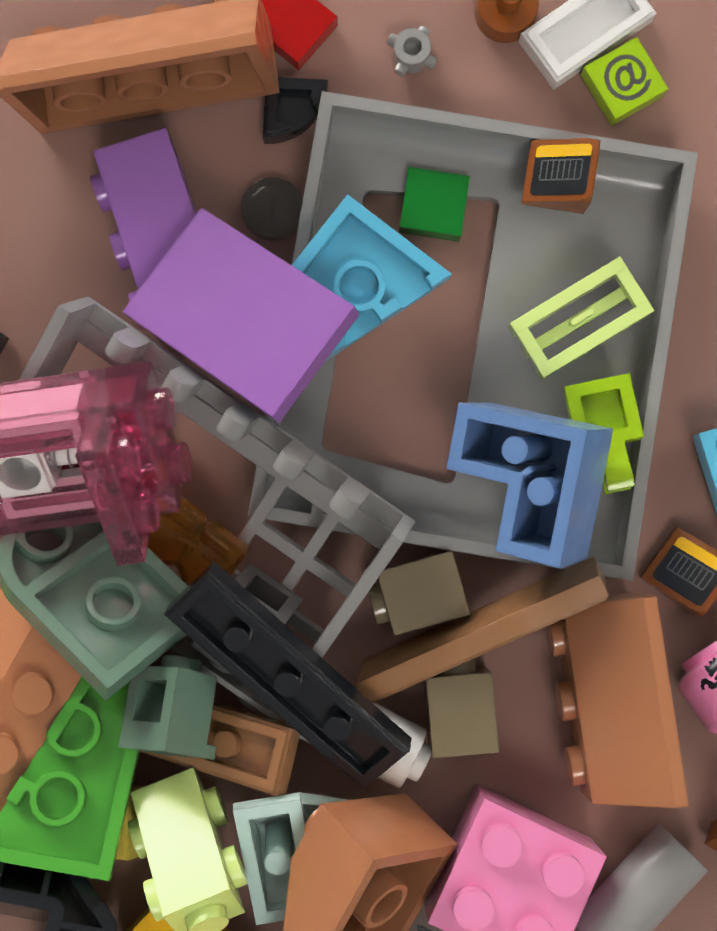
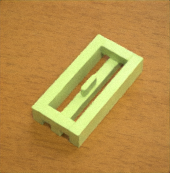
M621 256L512 321L508 329L513 337H516L520 342L521 350L527 359L530 358L536 368V374L542 381L646 318L655 310ZM615 277L620 288L538 338H534L529 330L530 328ZM626 299L634 307L549 360L542 351Z

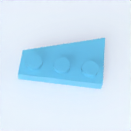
M348 194L292 264L293 267L354 305L360 314L326 361L450 280L452 273Z

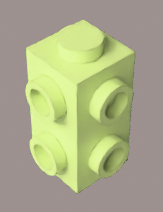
M193 767L131 792L137 818L128 821V829L139 858H148L153 878L144 881L143 888L149 909L155 921L158 922L165 919L174 931H221L228 925L229 919L245 913L238 888L247 885L248 879L236 846L233 844L225 848L219 827L230 822L217 786L206 789Z

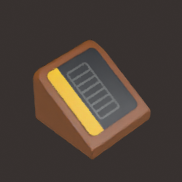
M592 138L531 140L521 205L584 214L593 197L601 140Z
M675 527L639 578L689 614L702 617L717 598V550L683 529Z

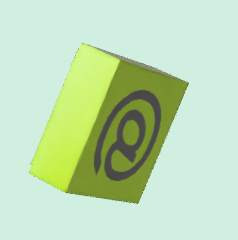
M638 37L584 66L580 74L610 126L617 124L663 98L669 89Z

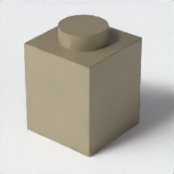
M445 551L385 568L378 578L379 584L372 586L369 590L377 624L390 621L394 636L470 615L453 551Z
M474 658L424 680L428 739L433 758L499 753L493 679L490 670L486 667H475Z

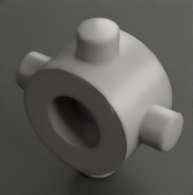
M420 26L418 29H405L398 36L394 33L390 34L387 45L394 48L393 58L396 64L394 72L397 75L404 77L406 73L415 74L422 71L425 67L433 69L436 65L437 58L430 54L431 42L428 37L430 30L427 27Z

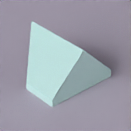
M298 792L233 803V814L256 925L284 921L291 858L305 834L304 827L310 815L322 803L346 801L348 799Z

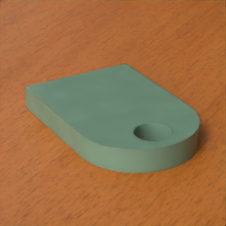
M94 504L22 513L6 529L0 542V586L5 597L105 701L187 635L169 620L164 613L169 604L188 585L118 518L107 510ZM50 531L59 535L64 542L54 550L41 551L33 548L27 542V539L36 532Z

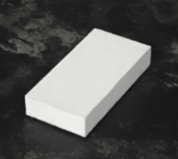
M568 0L523 31L518 42L551 88L555 90L581 72L584 66L604 56L652 23L657 13L647 0Z

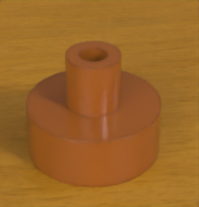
M477 0L475 8L477 25L481 32L493 41L500 43L515 42L519 40L523 31L534 24L539 8V0Z

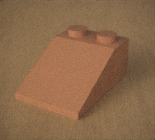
M406 793L322 803L306 821L304 827L305 834L291 858L283 931H409L458 844Z

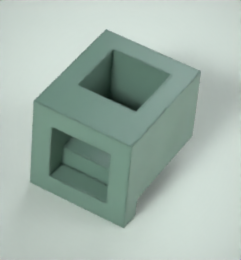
M162 655L160 666H148L129 683L118 747L168 756L214 760L216 746L207 745L217 676L200 672L201 660L182 656Z

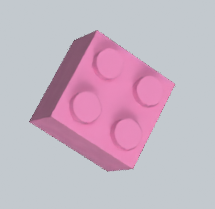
M476 784L452 837L458 845L424 903L427 922L443 931H574L607 856L592 838Z

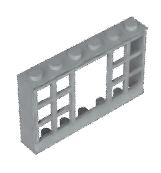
M89 296L58 305L8 401L49 396L50 393L56 395L77 392L60 380L59 376L79 342L116 368L97 403L95 404L89 400L93 410L90 426L94 435L100 427L109 432L113 426L117 427L122 433L125 424L112 416L109 411L128 377H130L167 403L153 427L157 449L180 412L275 477L274 482L222 561L220 567L235 579L241 573L235 566L255 535H258L295 561V564L281 583L283 586L293 591L305 571L308 570L345 595L346 599L325 629L297 610L288 622L290 626L315 642L312 649L319 656L323 657L400 548L416 521ZM126 427L123 434L125 444L135 450V436L131 428ZM112 429L111 434L121 440L117 429ZM138 433L137 438L141 457L140 459L137 456L135 457L120 485L114 484L111 501L105 509L116 518L153 458L147 455L143 436ZM148 436V437H147V438H148V444H149V448H150V451H151V454H152L151 443H150V439H149V436ZM287 486L327 513V516L305 548L265 521ZM0 496V530L5 533L9 525L21 514L9 515ZM338 522L379 549L356 584L316 557ZM50 531L36 532L27 539V542L33 548L41 551L54 550L64 542L59 535ZM188 635L170 648L182 657L201 660L200 672L217 676V682L237 695L239 701L251 711L263 713L273 720L278 721L280 719L278 714L232 674H226L214 668L206 656L191 647L194 641Z

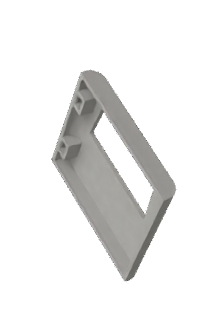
M322 91L292 264L347 194L361 205H363L364 198L369 194L404 196L409 167L470 176L467 200L492 201L497 205L498 213L467 403H495L569 419L563 393L565 386L630 373L644 433L642 440L625 443L635 486L631 487L630 490L604 495L603 488L601 489L588 559L595 557L605 577L633 581L698 153ZM571 138L601 140L593 197L584 214L521 205L531 140ZM621 256L655 311L541 381L535 372L536 368L530 358L527 359L521 350L520 342L516 337H513L508 329L509 324ZM614 277L529 330L536 339L620 288V285ZM626 299L542 351L549 360L634 307ZM337 355L321 366L280 423H277L265 414L266 419L415 520L416 522L403 543L556 568L496 551L508 484L455 471V477L452 482L443 483L324 449L322 440ZM256 466L248 512L249 517L252 516L275 480V477L259 466ZM287 486L266 520L319 528L327 513ZM338 522L333 530L357 535L340 522ZM575 563V564H572V565H569V566H566V567H563V568H560V569L565 570V569H567V568H569V567H572V566H574V565H576V564H578V563Z

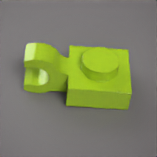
M630 373L565 386L563 393L569 419L613 428L602 484L604 495L630 490L631 487L635 486L625 443L639 441L644 438Z

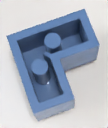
M458 403L447 469L508 484L496 551L560 569L588 559L613 428L495 403Z

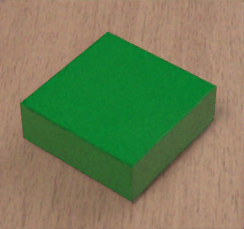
M409 167L398 233L459 242L462 234L470 176Z

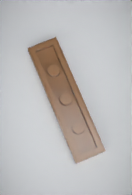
M595 557L589 558L471 611L470 615L451 620L363 660L356 686L372 703L377 702L606 601L609 593L604 575Z

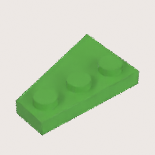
M81 677L69 700L65 702L46 733L47 738L42 747H40L24 775L19 777L6 798L8 801L0 812V862L111 881L140 752L118 747L130 682L105 701Z

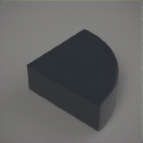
M278 77L280 93L265 96L264 144L289 141L309 129L317 120L322 91L328 92V80Z

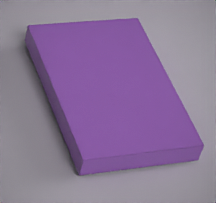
M202 207L123 310V313L133 322L277 423L281 422L360 315L354 305Z

